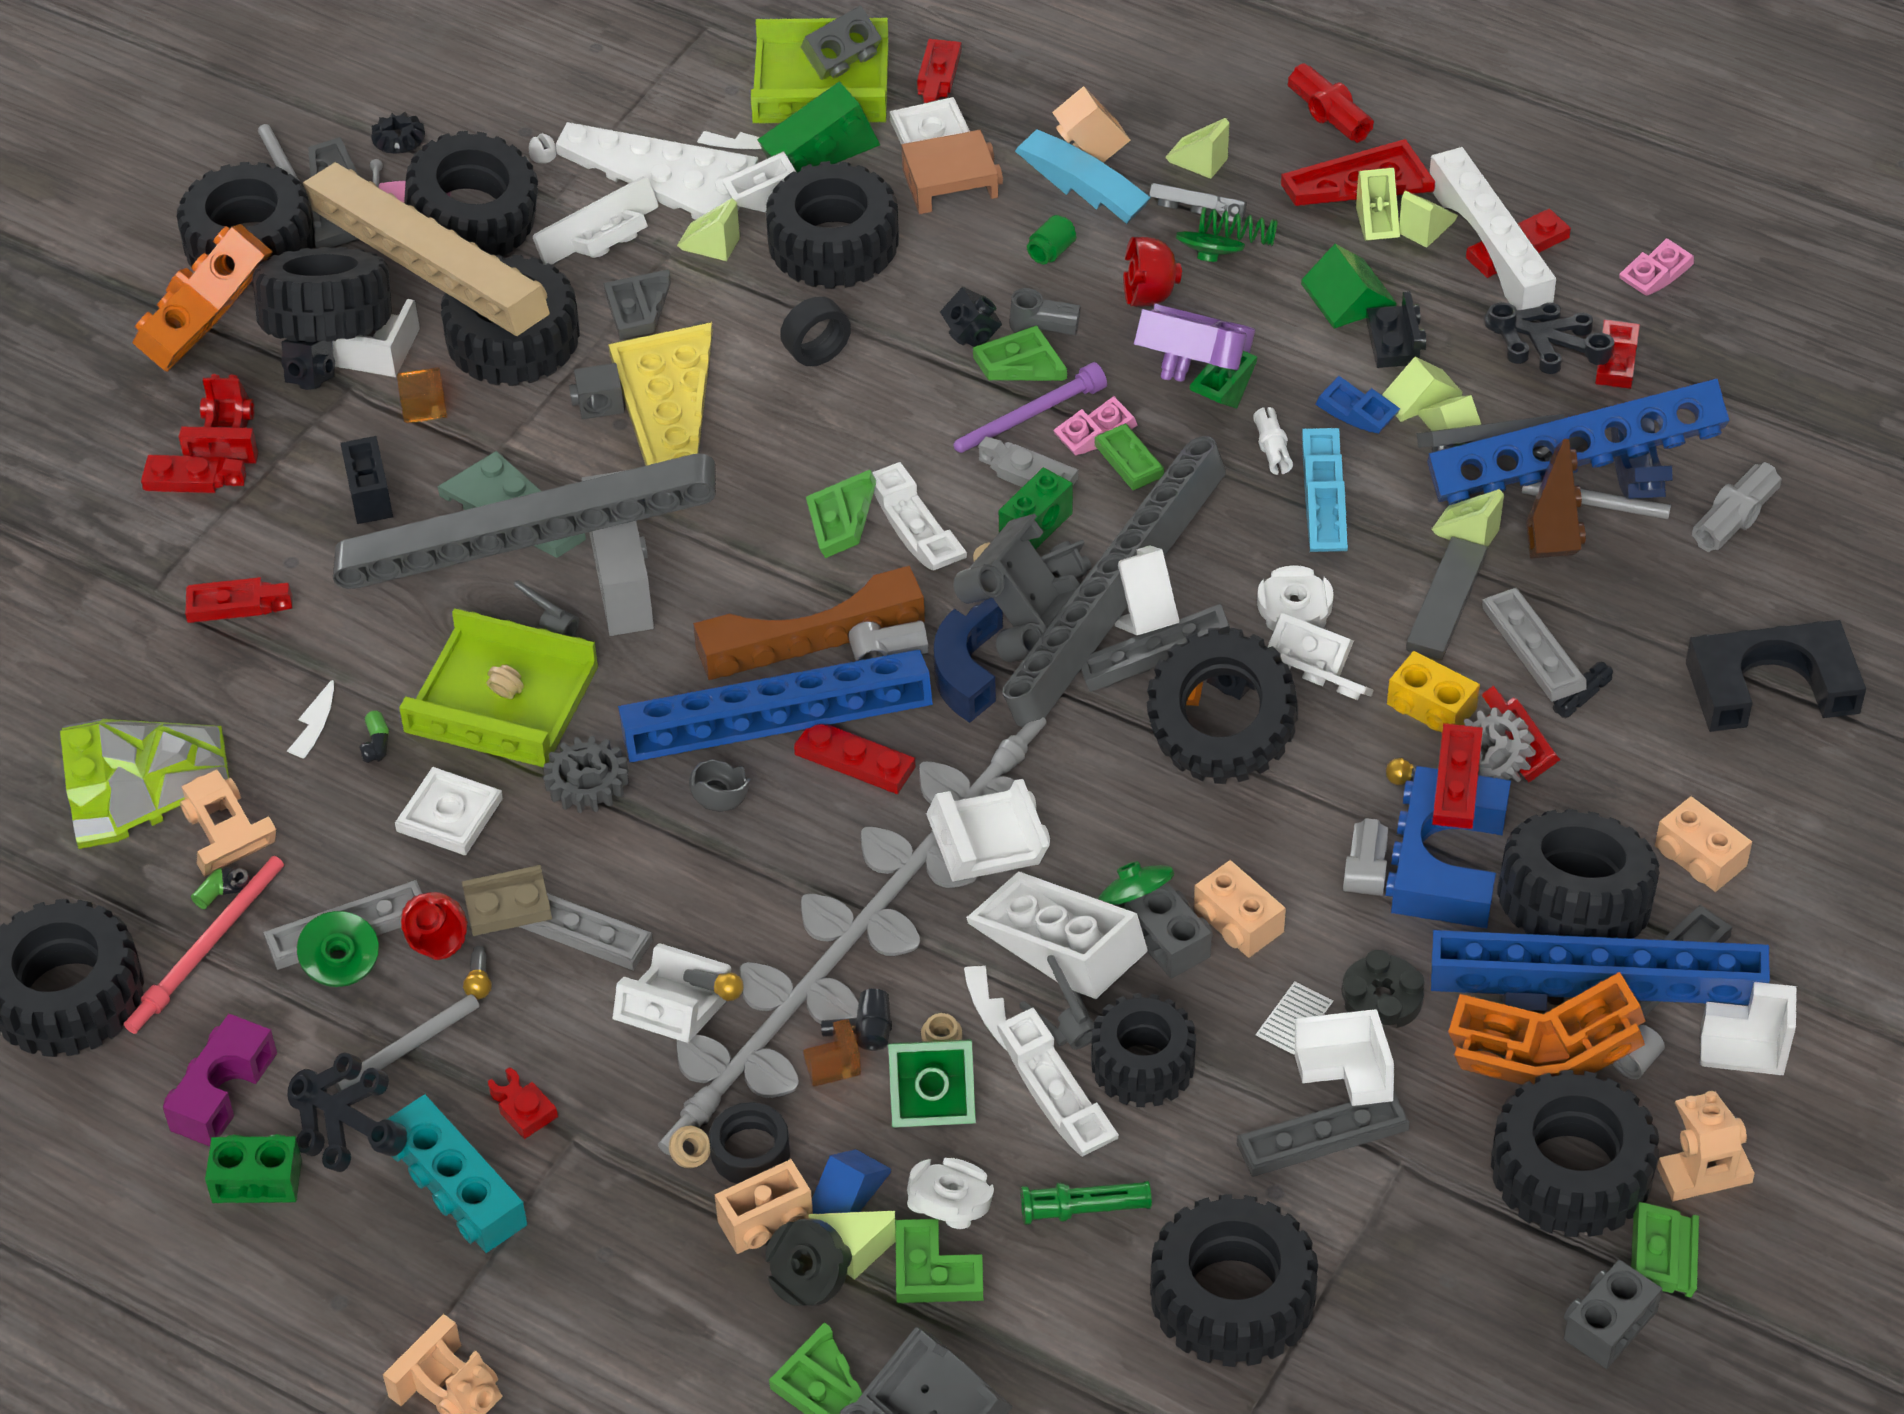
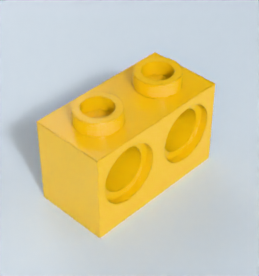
M1413 651L1389 679L1387 705L1393 707L1399 713L1406 714L1426 724L1432 730L1442 732L1443 723L1464 725V720L1466 718L1469 719L1476 711L1480 684Z

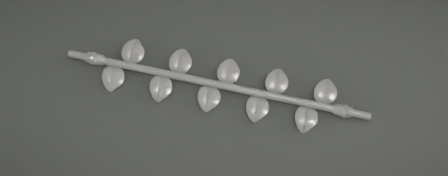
M1043 717L1040 720L1028 722L1017 735H1011L1008 739L1002 740L992 757L991 764L971 787L968 778L959 770L935 762H922L919 766V780L923 797L931 804L935 794L951 791L954 801L1008 791L1014 780L1000 776L1011 771L1012 768H1015L1017 764L1025 759V753L1028 751L1027 745L1046 725V719ZM864 827L861 830V848L865 863L873 871L889 874L895 871L896 873L855 919L851 910L844 903L834 898L818 894H805L802 896L801 913L807 933L820 941L837 940L794 989L790 978L776 968L750 962L743 963L740 966L739 974L743 981L742 995L745 1002L753 1009L759 1011L776 1010L731 1061L728 1050L712 1038L695 1035L689 1043L676 1040L677 1059L682 1074L694 1082L708 1083L712 1081L709 1086L703 1087L693 1097L685 1101L684 1108L680 1112L681 1118L658 1143V1147L662 1152L670 1155L669 1141L676 1130L684 1126L700 1128L702 1124H707L719 1106L721 1096L743 1071L747 1086L758 1096L774 1098L790 1094L797 1089L798 1075L789 1060L775 1050L763 1048L806 999L810 1015L820 1024L822 1020L857 1018L859 1003L853 992L842 982L825 977L866 930L868 940L873 949L886 956L906 954L919 947L920 937L913 923L900 912L885 908L925 862L929 877L939 886L955 888L976 881L977 877L952 882L933 830L914 852L909 841L893 831L877 827Z

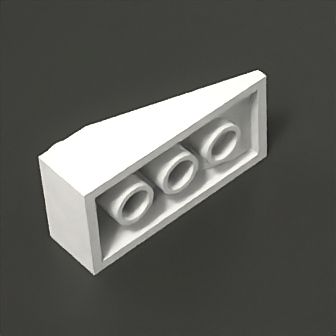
M1019 871L966 917L968 924L1057 982L1047 961V957L1053 955L1071 989L1094 999H1097L1148 951L1137 913Z

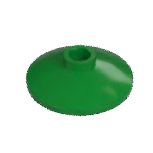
M1188 231L1176 233V239L1187 247L1198 251L1197 259L1203 261L1217 262L1218 255L1237 253L1245 248L1244 243L1231 238L1227 239L1223 236L1217 235L1215 237L1213 234Z
M1139 861L1128 863L1117 870L1119 878L1105 888L1098 900L1112 905L1135 900L1166 884L1174 876V870L1171 866L1163 865L1141 867Z
M332 911L315 917L303 928L297 942V957L303 971L314 981L331 987L348 986L362 980L375 966L379 953L378 938L372 926L362 917L346 911ZM340 950L346 955L344 958L334 959L331 957V954L334 951Z

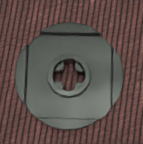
M1383 950L1371 951L1365 958L1353 963L1344 975L1342 997L1345 1001V1009L1347 1013L1377 1009L1382 1027L1397 1024V1028L1406 1026L1421 1011L1424 997V977L1414 966L1401 958L1389 955ZM1376 988H1388L1392 995L1384 993L1379 997L1375 995Z
M808 1218L788 1222L774 1232L766 1249L765 1262H770L772 1276H768L770 1285L775 1293L789 1304L796 1306L822 1305L832 1299L842 1288L847 1275V1267H849L852 1261V1253L850 1248L843 1243L839 1233L822 1220ZM801 1254H810L813 1259V1267L804 1273L802 1270L804 1262L800 1257Z

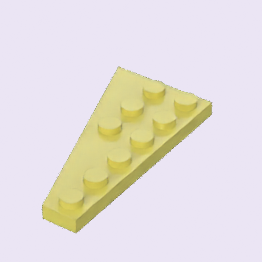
M712 322L608 344L612 363L617 364L622 394L645 465L698 454L713 335Z

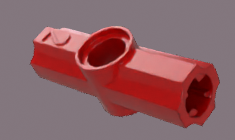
M1305 63L1296 66L1293 73L1288 77V87L1308 103L1310 113L1317 122L1325 123L1329 121L1348 139L1356 143L1365 140L1373 129L1374 120L1353 103L1351 93L1344 84L1337 82L1332 85L1315 69Z

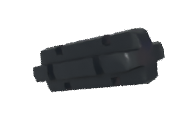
M1602 661L1593 665L1589 669L1590 672L1583 674L1586 679V690L1553 701L1554 712L1558 713L1562 718L1570 717L1577 711L1576 707H1581L1600 691V688L1612 680L1613 669L1611 666H1607Z

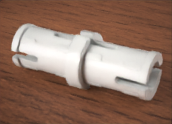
M1268 407L1267 411L1270 418H1267L1265 408H1261L1253 416L1260 435L1258 441L1260 449L1266 453L1270 471L1278 475L1279 471L1276 465L1278 463L1281 473L1285 474L1293 467L1292 459L1286 447L1287 435L1284 430L1280 429L1276 411Z

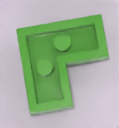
M938 1219L895 1220L897 1303L984 1301L982 1254L939 1256Z

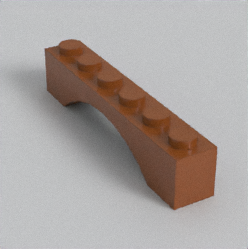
M906 566L873 575L867 584L848 600L831 609L811 616L790 620H760L726 614L693 623L696 650L708 680L727 677L742 671L764 667L779 661L801 657L809 653L850 643L849 631L857 624L863 622H874L881 628L916 621H923L924 623V596L911 567Z

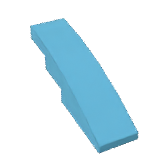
M1038 129L1015 150L1018 155L1067 195L1073 189L1096 210L1104 204L1126 224L1147 205L1151 198L1124 176L1097 158L1064 140Z
M1339 428L1303 429V471L1310 552L1347 551L1345 482L1343 481Z

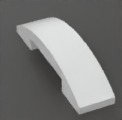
M901 462L872 472L876 478L874 494L884 514L899 538L918 561L934 571L967 558V552L951 530L944 531L917 495V485Z
M1034 1007L997 1025L1002 1041L1035 1101L1058 1133L1080 1156L1083 1157L1118 1139L1119 1134L1098 1103L1091 1104L1055 1050L1054 1037Z

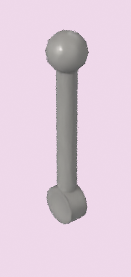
M373 159L369 166L373 171V183L378 187L379 171L382 170L383 164L379 159Z

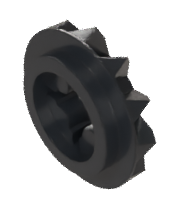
M403 112L400 116H395L391 113L389 118L379 117L378 124L372 125V142L376 148L386 153L397 154L411 151L418 147L425 137L424 124L420 123L417 116L409 117L406 112ZM400 129L401 136L398 137L394 130Z

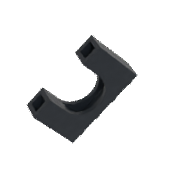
M1840 620L1816 621L1807 624L1690 637L1686 665L1709 732L1747 728L1753 702L1743 674L1761 665H1779L1792 669L1802 675L1811 686L1822 718L1861 713L1866 686Z

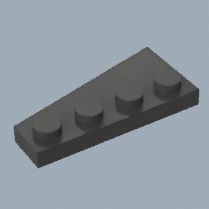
M341 137L308 147L310 177L334 162L348 170L352 169L358 175ZM315 211L313 212L316 249H319V247L332 248L358 239Z

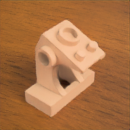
M217 769L181 786L185 800L180 801V806L185 817L192 825L200 823L211 844L197 851V865L204 877L216 869L226 867L275 842L276 828L270 817L268 816L251 825L237 801L241 799L236 784L232 778L225 780ZM227 808L232 817L214 825L209 815Z
M1708 1091L1702 1095L1687 1096L1684 1099L1676 1100V1107L1686 1130L1680 1133V1141L1684 1152L1659 1157L1657 1164L1658 1171L1672 1202L1752 1183L1755 1173L1741 1145L1747 1141L1744 1123L1740 1118L1733 1116L1716 1091ZM1715 1161L1717 1166L1707 1168L1709 1162Z
M444 1314L383 1374L388 1397L402 1406L417 1391L436 1405L440 1414H486L503 1396L496 1385L498 1381L496 1373L483 1362L477 1351L472 1353L466 1363L454 1355L461 1347L457 1324ZM445 1384H446L447 1390H444V1389L442 1388Z

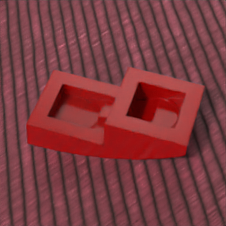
M1604 320L1602 333L1608 334L1614 339V352L1606 364L1598 365L1595 384L1631 389L1640 324Z

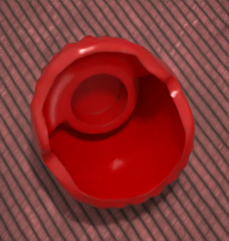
M441 892L419 894L408 900L405 907L402 908L401 929L404 932L406 941L414 951L434 960H442L454 955L465 942L468 924L465 912L460 904L447 894Z

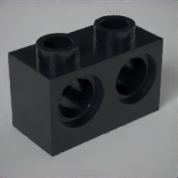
M377 436L341 442L340 445L357 524L393 518Z

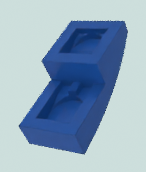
M1340 376L1324 390L1315 404L1347 424L1378 434L1400 410L1398 406L1373 388L1364 394Z

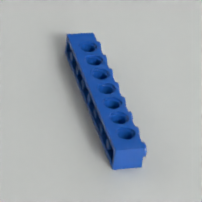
M1713 379L1429 453L1427 463L1438 503L1448 500V504L1452 505L1470 499V494L1482 491L1486 494L1498 489L1503 492L1506 490L1505 485L1520 482V486H1529L1542 481L1541 476L1545 475L1550 460L1542 462L1534 457L1533 449L1537 446L1547 447L1553 455L1556 445L1563 439L1581 437L1587 442L1588 449L1584 452H1576L1577 467L1591 463L1592 468H1597L1613 463V457L1627 454L1628 458H1636L1650 453L1649 448L1662 444L1664 449L1681 446L1686 443L1685 438L1699 435L1700 440L1716 437L1722 434L1721 429H1724L1730 420L1718 379ZM1680 409L1692 411L1695 416V422L1692 424L1682 423L1677 417V411ZM1645 418L1654 419L1659 424V431L1653 434L1645 432L1641 427V420ZM1610 427L1618 428L1623 433L1624 440L1619 443L1610 442L1605 436V430ZM1502 455L1511 456L1516 462V468L1511 471L1502 470L1497 465V458ZM1469 464L1474 465L1480 470L1481 476L1476 480H1467L1462 476L1461 468Z
M919 649L618 706L628 759L629 762H635L803 730L818 724L830 725L933 705L929 670Z
M1433 930L1431 991L1505 994L1506 992L1547 994L1550 997L1573 998L1620 972L1638 1001L1704 1004L1706 1002L1749 1005L1754 982H1770L1769 945Z

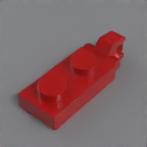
M928 40L917 78L918 95H923L924 103L938 101L940 97H948L961 56L962 42Z
M148 455L141 484L145 491L215 493L216 488L223 487V485L244 486L246 471L243 460L209 456Z
M261 577L194 584L186 587L185 615L188 623L266 615L272 613V611L278 612L292 609V592L289 583L271 584L269 582H262Z
M1495 686L1481 694L1491 710L1492 708H1497L1502 714L1507 710L1512 711L1517 718L1520 717L1527 724L1529 732L1534 736L1535 740L1529 745L1536 753L1534 756L1526 757L1525 759L1531 768L1530 770H1519L1528 783L1561 760L1518 699L1513 697L1506 701ZM1505 730V734L1509 739L1514 740L1513 734Z

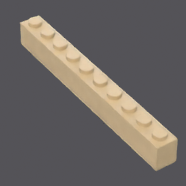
M334 162L303 182L313 211L513 335H520L550 314L546 303L547 292L540 282L529 279L517 268H511L501 262L495 255H489L475 243L468 242L458 236L455 231L441 226L432 217L428 218L421 214L412 205L408 206L401 202L392 193L388 194L381 190L372 181L368 182L361 178L352 169L348 170Z

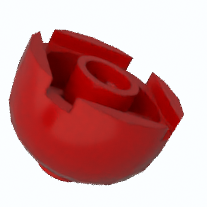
M1150 237L1130 238L1125 253V260L1130 261L1128 272L1123 273L1126 302L1131 304L1130 306L1135 307L1160 304L1171 295L1174 284H1180L1182 277L1181 263H1175L1174 253L1166 243L1159 239Z

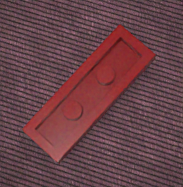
M1550 208L1518 223V226L1538 253L1570 238L1571 227ZM1482 241L1467 248L1466 259L1486 278L1497 274L1493 261Z
M1443 723L1432 825L1465 829L1473 828L1482 727Z
M818 724L811 728H806L794 744L796 756L897 795L916 768L914 757L831 725Z

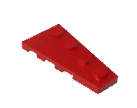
M1406 139L1281 174V185L1295 206L1357 200L1359 171L1394 168L1396 195H1403L1405 191L1412 194L1434 192L1435 180Z

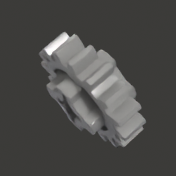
M1492 708L1488 717L1481 710L1478 711V720L1474 723L1466 718L1464 720L1465 726L1483 728L1478 775L1505 780L1512 778L1516 782L1521 781L1518 771L1520 769L1530 770L1531 766L1525 759L1526 757L1534 756L1536 753L1529 745L1535 738L1529 732L1527 724L1520 717L1517 718L1512 711L1507 710L1502 714L1497 708ZM1505 730L1513 734L1514 740L1509 739L1505 734Z

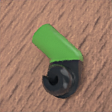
M371 711L365 717L371 742H363L359 746L365 763H370L374 760L379 762L386 756L389 729L382 713Z
M239 866L216 869L191 895V899L199 908L206 909L218 895L240 893L249 883V873L246 869Z

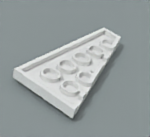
M569 122L566 123L556 142L558 155L587 169H600L606 172L608 179L615 182L621 179L631 183L642 176L649 178L657 202L672 209L682 208L690 212L695 220L731 199L723 185L722 179L758 163V157Z

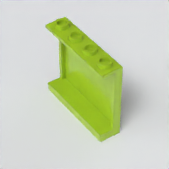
M837 18L756 19L757 43L754 89H751L753 123H781L839 81L861 105L869 122H886L889 48L888 18H869L882 38L876 49L877 54L863 63L857 60L848 65L850 69L843 75L835 79L830 75L823 80L820 79L801 49V45L805 36ZM859 33L849 34L852 41L856 43L864 42V38ZM824 48L821 50L826 58H837L836 53L832 49Z
M454 608L452 616L455 628L416 699L405 696L399 707L404 732L543 767L544 764L550 762L549 753L555 752L598 669L595 642L587 641L580 637L574 638L554 633L547 629H537L517 624L510 620L484 616L477 612H468ZM507 665L515 669L521 675L520 681L524 685L521 693H516L512 699H507L492 691L486 684L491 667Z

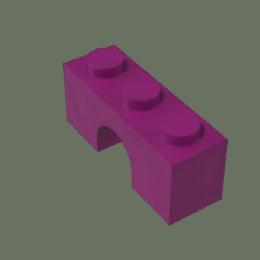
M228 1013L221 1025L212 1030L207 1045L198 1058L195 1057L190 1061L186 1074L176 1089H172L164 1100L163 1110L171 1132L209 1147L211 1137H220L233 1119L234 1113L228 1092L220 1090L218 1087L232 1079H243L257 1084L277 1055L271 1029Z

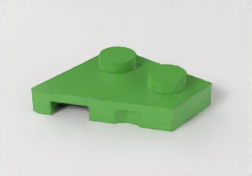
M1038 326L973 347V358L988 380L1063 381L1067 379L1066 366Z
M867 470L806 497L819 548L825 558L860 543L876 486V478L871 470Z
M825 1322L769 1379L770 1389L804 1414H840L845 1406L855 1403L863 1394L857 1381L853 1380L850 1374V1367L833 1339V1332L830 1326Z

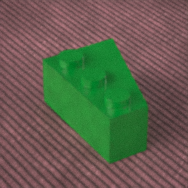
M840 81L757 139L767 159L784 152L797 173L801 171L802 167L810 164L812 167L819 166L820 162L830 161V164H836L880 146L861 105Z

